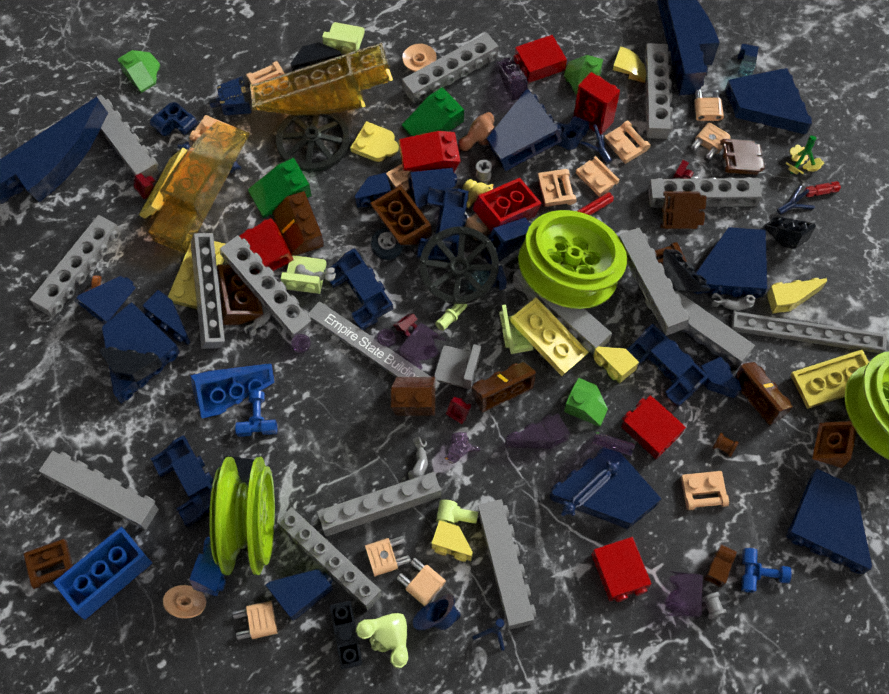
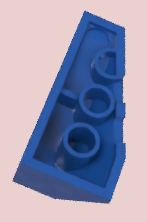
M271 363L213 370L190 375L193 393L201 418L222 414L232 405L241 403L244 398L249 396V392L261 391L275 383Z
M206 537L203 548L204 554L199 553L189 580L193 590L218 596L219 591H223L226 579H224L220 566L214 562L210 537Z

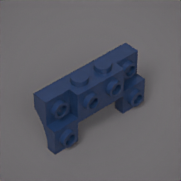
M433 185L429 187L426 204L440 207L435 235L445 229L463 227L467 220L465 210L469 191ZM459 235L443 239L442 242L454 257H457ZM421 238L419 240L417 257L421 258L422 251L429 239ZM438 245L432 249L428 260L451 262Z
M355 248L346 252L334 265L329 267L335 268L334 273H336L334 280L329 281L334 288L346 281L362 304L361 308L351 313L361 330L378 322L377 318L393 310V303L384 292V285L381 281L376 280L373 269L367 267Z
M654 324L650 325L626 349L639 362L638 366L646 359H649L674 383L664 395L678 408L709 378L693 362L690 355L680 350L678 344L670 340Z
M183 435L173 440L166 449L150 459L160 477L175 470L190 498L189 501L176 509L185 526L189 527L205 518L204 514L210 512L213 478L209 472H204L203 467L205 464L201 456H195Z

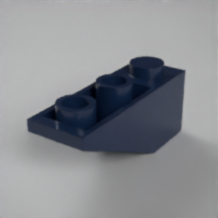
M157 290L142 305L146 312L145 315L152 322L154 320L157 321L159 327L165 332L169 330L173 333L172 336L181 343L183 341L189 345L191 342L173 301Z

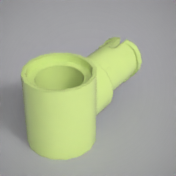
M451 500L439 501L436 519L438 523L440 520L453 525L455 522L458 523V521L476 524L478 511L460 509V506H457V503Z

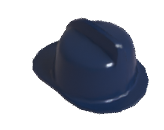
M446 594L421 608L413 619L414 628L417 630H426L431 627H436L440 630L450 628L461 617L460 612L454 605V596Z

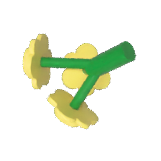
M815 136L809 137L805 147L796 145L789 150V153L792 155V161L797 162L795 166L787 162L785 163L790 166L788 170L791 171V174L797 175L799 172L804 174V172L797 168L808 159L807 154L810 160L807 161V164L803 165L804 170L814 172L819 170L824 164L821 158L814 159L812 154V148L817 139Z

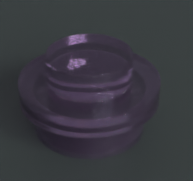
M382 329L377 335L378 343L386 347L394 345L396 341L395 333L390 329Z
M298 334L292 339V347L296 352H306L311 346L310 338L307 335Z

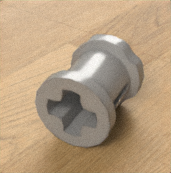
M480 160L476 164V179L479 182L486 183L491 179L492 164L488 160Z
M719 592L701 598V601L705 602L708 609L709 619L727 613L718 598L720 596Z

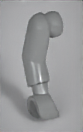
M299 264L295 269V274L317 276L320 278V281L324 278L327 281H333L336 275L334 273L335 268H328L325 272L313 273L307 270L304 265Z
M717 293L712 295L713 299L718 300L712 301L714 307H718L721 304L723 307L733 311L750 308L755 303L753 295H747L735 301L723 299Z
M263 304V316L256 318L253 324L244 327L246 334L250 331L251 336H255L257 334L256 329L269 321L271 313Z
M420 437L413 439L417 447V463L414 469L408 473L410 480L423 476L428 466L426 451L423 448L427 445V442Z

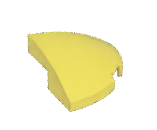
M620 47L613 70L629 74L628 79L645 83L646 69L644 63L633 51Z

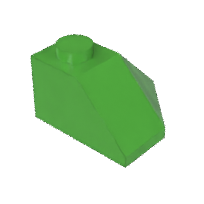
M131 50L118 58L122 72L141 93L156 84L157 71H159L160 63L150 52Z
M585 55L568 62L564 78L567 82L569 81L575 94H577L578 85L590 72L600 76L603 59Z
M578 378L566 402L564 412L601 427L608 410L597 385Z

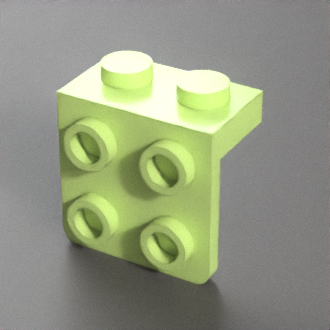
M335 22L332 24L330 32H324L322 36L323 44L337 49L343 54L357 56L365 30L363 27Z
M292 256L294 260L289 262L287 273L282 272L281 281L287 290L320 294L323 280L320 281V278L317 276L295 274V269L297 265L302 264L313 273L324 272L327 265L326 260Z
M502 305L503 311H500L499 314L506 348L510 347L511 354L534 350L533 345L509 321L512 316H508L506 305Z

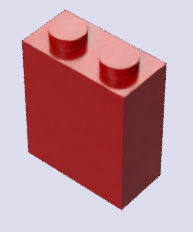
M553 34L515 47V55H513L515 64L519 65L521 74L528 83L566 70L567 58Z
M272 218L262 221L259 225L252 229H247L243 234L239 235L241 239L244 238L249 243L250 250L253 253L256 252L261 257L262 264L265 267H269L272 271L294 260L277 224Z
M650 395L646 400L642 398L636 404V409L633 412L628 411L624 415L621 428L651 456L657 459L683 434L686 426Z
M633 537L593 550L591 555L609 602L613 600L621 602L628 599V595L635 593L636 596L648 592L647 589L652 583Z

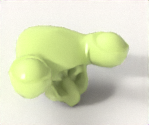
M392 613L376 619H364L358 623L356 627L357 635L363 640L370 638L369 641L374 651L386 652L392 650L390 663L395 668H402L407 664V623L403 614Z

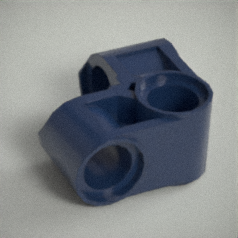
M172 102L151 118L150 125L162 136L169 135L175 128L181 134L186 135L198 125V122L191 113L187 112L178 103Z
M574 116L568 125L554 121V124H558L562 131L560 134L562 142L556 145L567 150L576 149L588 132L590 122Z

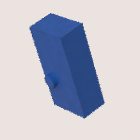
M121 526L55 580L53 584L73 610L86 620L147 569L152 562Z

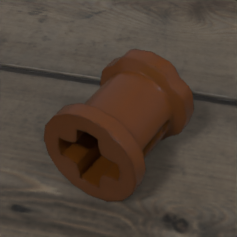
M720 433L712 448H718L731 457L739 442H734L723 436V433Z

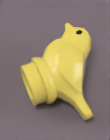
M472 179L466 181L462 190L469 191L466 207L470 208L472 203L476 202L478 195L492 190L493 184L477 183Z

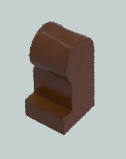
M720 544L704 580L722 588L727 582L728 574L737 551Z

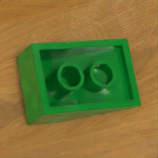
M442 87L429 95L405 120L402 127L410 136L435 131L450 132L464 122V109Z
M294 158L274 167L248 189L263 218L273 214L272 212L288 196L305 191L307 198L312 196L310 184Z

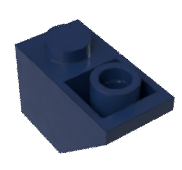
M386 173L369 176L355 195L357 208L368 207L371 202L391 191Z
M722 357L701 365L700 368L709 376L708 380L704 383L707 390L732 398L738 396L741 391V384L737 378H734L729 364L724 362Z

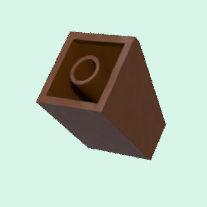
M396 377L391 387V408L395 415L435 416L436 377Z

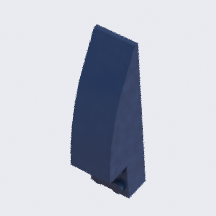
M657 0L668 51H671L670 59L679 96L695 94L696 90L699 91L704 86V77L708 73L707 65L713 64L720 43L715 29L697 0Z
M97 97L0 159V204L6 203L10 197L21 193L24 188L36 200L41 202L68 178L90 150L108 115L107 110Z

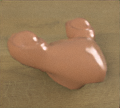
M491 112L484 113L473 121L468 134L459 140L460 150L468 151L476 142L480 145L489 144L487 137L495 128L493 125L495 120Z

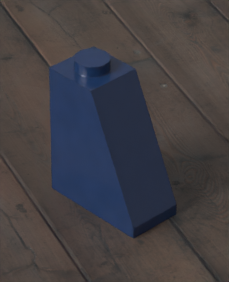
M453 168L411 172L408 175L411 199L421 209L427 205L428 191L431 185L454 188L455 184H457V175L453 172Z
M525 217L493 228L488 239L496 249L498 262L521 248L531 225ZM485 248L481 254L489 264H492L490 253Z
M119 276L78 295L74 302L105 325L136 287L133 286L134 283L129 278Z
M319 569L268 582L266 587L291 620L295 621L333 590L331 585L333 580L327 572L322 574Z

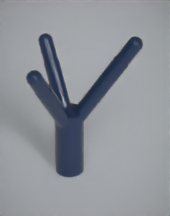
M594 124L593 127L599 148L584 141H581L580 144L599 152L604 162L608 164L612 159L605 149L604 135L599 134L597 125Z
M798 186L791 200L777 209L779 215L792 208L814 209V205L796 204L809 192V189H806L798 196L802 186Z
M497 619L492 628L472 636V639L475 640L493 632L497 634L500 649L504 651L505 647L501 635L504 620Z

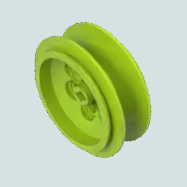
M558 210L545 213L532 222L519 251L518 263L521 274L527 284L541 297L563 307L585 309L598 306L606 302L613 295L618 281L625 272L627 255L620 238L605 223L581 212Z
M888 351L878 354L867 365L860 367L849 377L845 387V405L850 421L860 437L875 452L889 460Z
M232 457L224 459L222 466L218 467L214 476L210 499V543L214 562L220 566L223 575H230L232 573L240 550L248 546L250 567L254 575H260L264 565H268L270 561L275 523L274 484L271 469L269 466H265L262 457L254 459L249 486L241 481L235 460Z

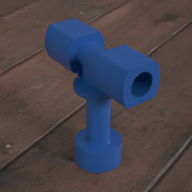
M249 392V402L253 403V417L249 418V422H236L235 429L238 437L252 436L253 432H262L263 435L277 434L276 420H265L261 417V403L265 401L264 392Z
M744 548L742 550V564L745 565V575L742 576L741 581L742 592H756L757 580H760L761 576L779 578L780 583H790L791 567L780 566L779 570L762 568L761 563H757V549Z

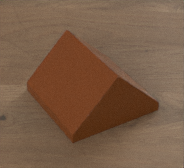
M851 421L820 423L812 458L816 461L843 468L851 460L856 430Z

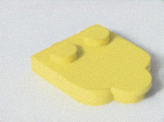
M367 121L351 146V152L376 162L383 161L387 156H394L399 150L392 131Z

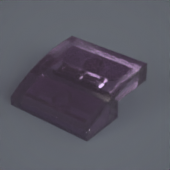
M597 431L592 444L629 456L632 455L635 447L634 443Z

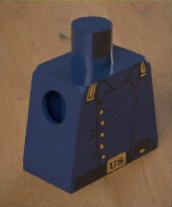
M243 76L218 85V96L209 98L211 108L221 106L224 115L252 113Z

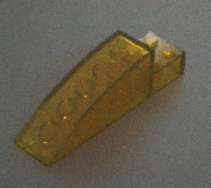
M379 43L252 84L250 85L252 107L254 110L292 115L328 114L366 107L362 90L393 80L383 44Z
M216 121L192 144L160 190L165 202L148 232L154 242L186 254L194 233H198L243 148L249 132Z

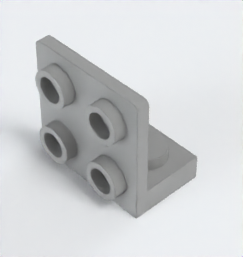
M474 344L472 351H466L444 345L434 375L436 380L471 390L481 356V346Z

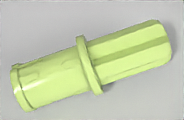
M455 304L451 309H446L445 314L435 322L437 328L444 331L453 321H457L458 316L466 309L467 304Z

